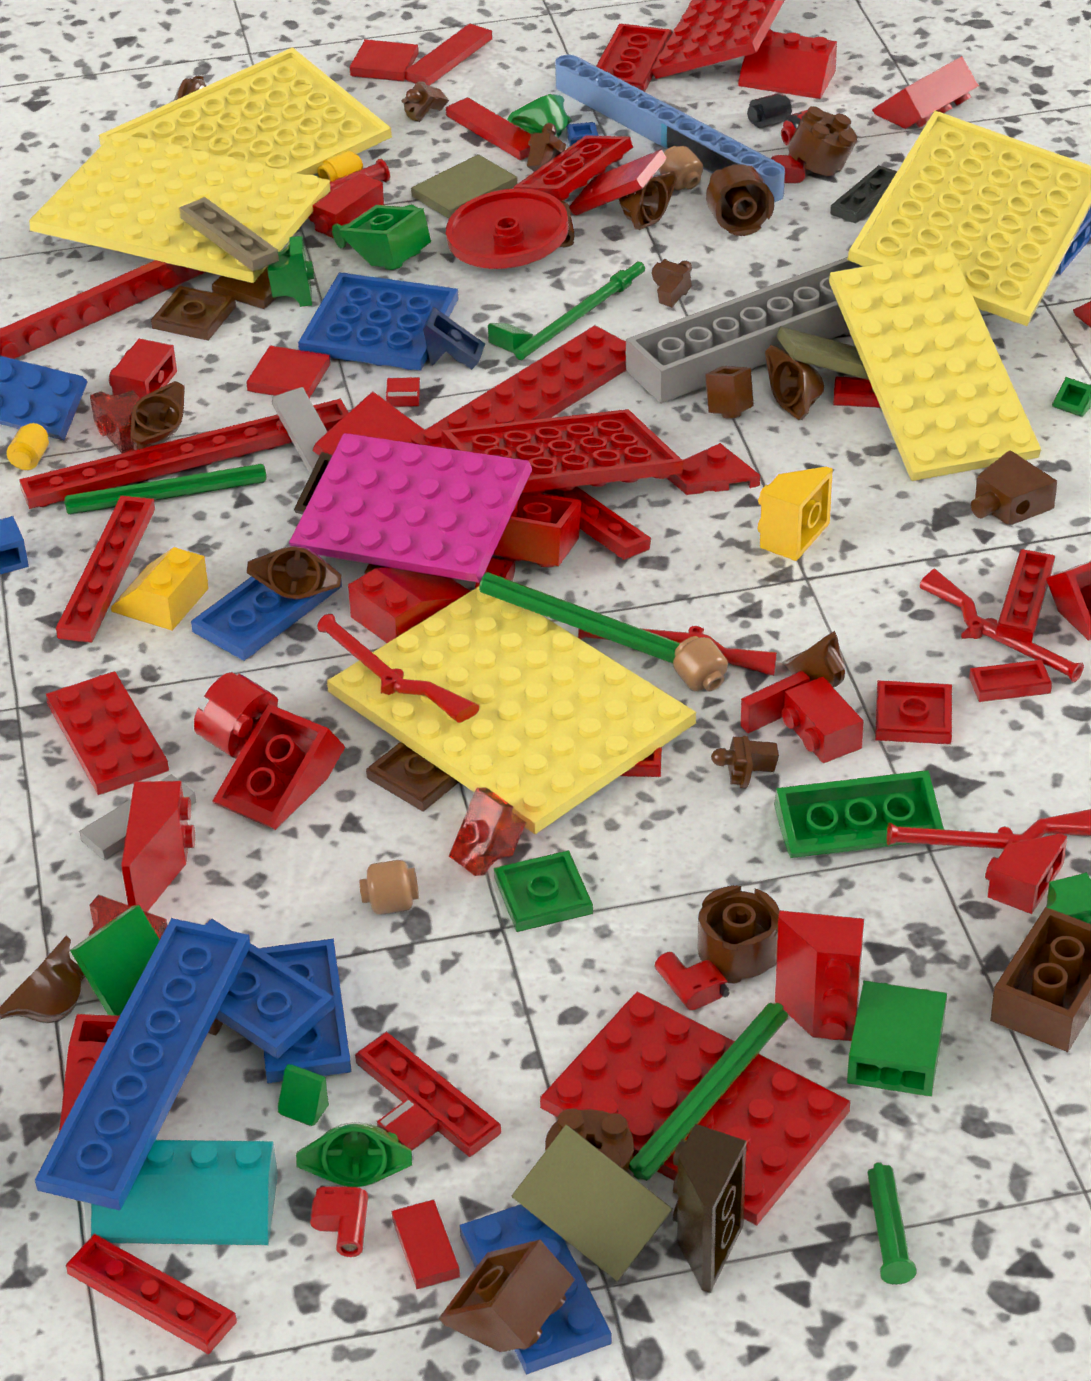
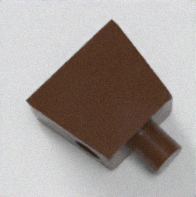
M1010 450L978 475L975 499L971 501V510L977 518L982 519L992 514L1003 523L1013 525L1054 508L1057 480Z

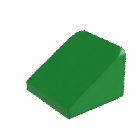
M508 323L488 324V342L514 353L516 348L533 337L532 333Z
M1065 377L1052 403V407L1083 417L1091 408V385Z
M288 1064L284 1071L278 1101V1113L306 1125L314 1126L329 1106L326 1077Z

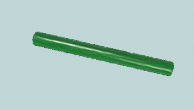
M255 464L67 495L64 501L66 512L71 515L113 508L116 506L120 496L150 498L155 501L264 483L267 475L264 464Z
M489 572L485 573L480 581L479 591L481 593L672 664L676 656L675 650L681 644Z
M768 1003L630 1161L629 1169L637 1180L643 1179L648 1181L676 1150L679 1141L689 1135L695 1124L701 1121L787 1021L788 1013L783 1009L784 1006L782 1004Z

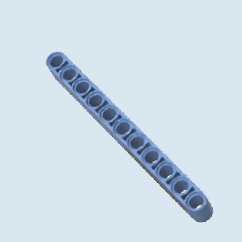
M568 54L556 58V89L666 149L674 146L688 147L702 162L703 169L710 173L731 165L742 164L752 166L773 194L774 202L783 199L785 168L780 163L575 55Z

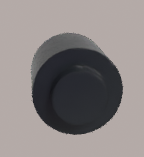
M777 93L752 100L747 110V116L754 126L763 128L784 122L786 117L792 113V105L786 95Z

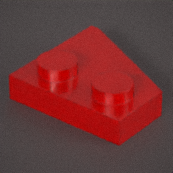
M721 443L683 459L682 474H673L667 478L686 495L700 494L706 491H728L730 483L748 482L749 488L760 486V474Z

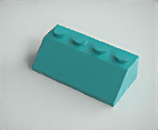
M155 1140L121 1210L91 1204V1237L96 1234L110 1243L269 1245L278 1178L274 1142Z

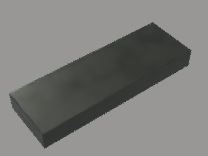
M878 165L831 205L830 214L855 224L858 223L877 206L897 171Z

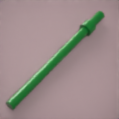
M638 261L628 269L615 273L610 277V282L514 350L515 357L518 360H523L614 293L623 292L631 286L632 280L645 272L644 264Z

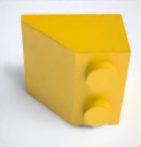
M826 466L778 474L769 485H765L762 488L758 503L761 505V518L757 527L758 532H760V548L797 561L830 524L832 468Z
M173 547L146 566L112 604L111 612L173 631L209 589L205 557Z

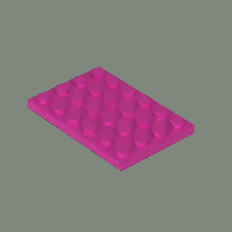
M344 433L289 544L290 546L307 548L321 556L480 583L532 468L529 461Z

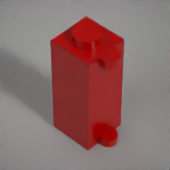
M359 173L313 204V212L308 219L314 223L315 231L333 238V225L339 224L342 226L349 224L375 205H384L383 182Z

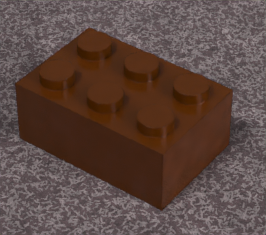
M1045 907L994 987L990 1021L1069 1052L1091 1015V924Z

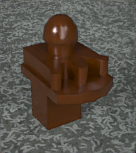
M418 81L412 89L407 91L406 97L402 99L407 117L418 122L424 118L431 108L441 111L449 102V99L440 89L426 85L423 81Z
M546 123L542 128V133H532L528 141V145L531 148L527 167L533 172L566 149V143H563L555 136L556 127L553 123Z
M663 259L661 263L657 262L652 268L653 280L659 286L657 293L660 304L673 308L682 295L688 293L692 287L690 275L692 265L689 261H681L676 264Z
M733 736L729 750L718 748L711 754V760L717 766L724 767L728 765L730 784L740 785V788L744 789L750 783L752 771L774 772L779 758L777 743L749 741L748 736Z

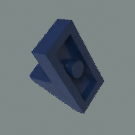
M433 307L423 328L430 364L433 366L447 352L457 362L463 363L472 370L480 361L485 343Z

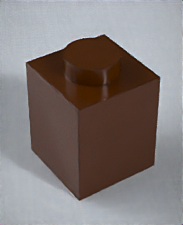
M721 366L705 374L709 413L722 414V417L727 419L737 418L742 415V412L754 406L750 367Z

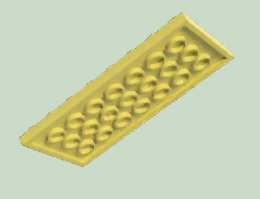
M953 251L830 272V286L911 481L986 468L1010 450L1025 460L1039 458L1041 447Z

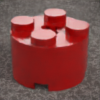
M233 672L226 673L218 678L204 695L209 701L204 711L200 708L197 709L194 718V730L204 740L232 758L237 759L267 705L271 704L278 707V697L240 673L238 675Z

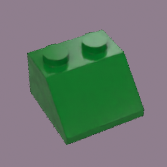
M375 205L339 230L341 237L371 266L385 267L386 270L400 268L404 261L420 254L421 249L431 243L423 208Z

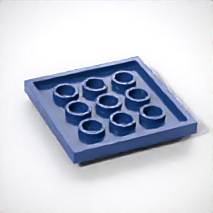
M339 272L298 342L299 350L327 354L331 358L343 359L345 361L372 363L377 366L386 365L406 370L421 371L429 357L423 332L429 313L434 307L447 317H450L459 299L458 289Z

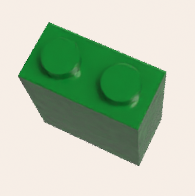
M864 980L849 1052L847 1084L932 1097L945 1020L947 993Z

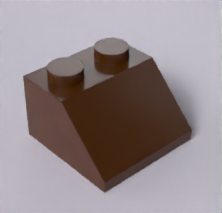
M541 1240L488 1252L438 1319L445 1326L498 1352L515 1349L524 1350L532 1346L542 1334L541 1326L549 1315L555 1313L566 1300L564 1294L575 1279Z

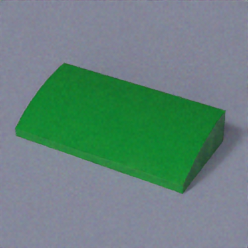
M929 770L776 788L774 807L790 858L914 844L896 842L888 846L887 827L889 822L897 827L944 830Z

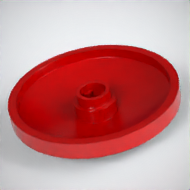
M521 188L493 191L471 199L451 215L446 225L447 242L452 254L464 263L488 269L513 268L538 261L555 251L564 242L569 231L567 211L560 200L542 191Z

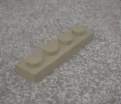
M206 197L179 207L182 220L250 270H260L267 265L279 261L278 249Z

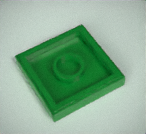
M569 850L494 868V879L516 932L593 914V903Z
M140 905L132 906L70 949L74 959L108 1015H121L160 941Z

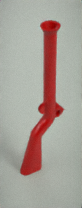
M932 569L921 580L920 589L961 608L964 622L968 626L961 633V639H979L985 635L1034 660H1042L1044 665L1067 675L1073 683L1080 678L1084 669L1083 663H1074L1033 642L1029 643L995 636L997 620L979 617L972 598L938 570Z
M325 614L317 624L319 632L330 635L381 679V694L391 695L398 692L401 694L426 696L457 723H461L478 713L480 706L477 703L430 681L403 679V670L398 668L391 669L335 621L333 614Z
M691 626L688 632L643 629L678 643H682L693 636L709 638L719 648L729 664L772 676L775 675L777 652L725 648L712 637L704 634V628L699 626ZM578 630V638L581 640L584 638L608 640L584 630Z
M1091 809L1041 818L1022 834H1013V831L1006 826L999 828L997 833L897 827L889 822L887 827V845L889 846L897 842L1004 849L1007 844L1041 838L1045 834L1091 836Z

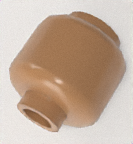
M674 146L664 152L666 161L659 168L660 174L675 172L677 182L674 190L693 189L696 187L703 173L702 162L688 147Z
M693 636L684 640L676 648L673 667L692 691L703 689L713 691L724 682L728 661L711 639Z
M403 860L370 864L367 869V878L359 880L362 903L370 902L372 910L378 915L408 911L412 908L413 900L419 899L415 868H408V865Z

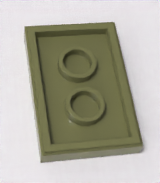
M478 154L412 186L411 196L449 219L460 206L471 199L493 191L513 189L518 184L517 176Z
M780 326L777 338L792 360L869 380L856 346Z
M565 1125L511 1195L512 1198L617 1282L673 1211L672 1207L568 1125Z

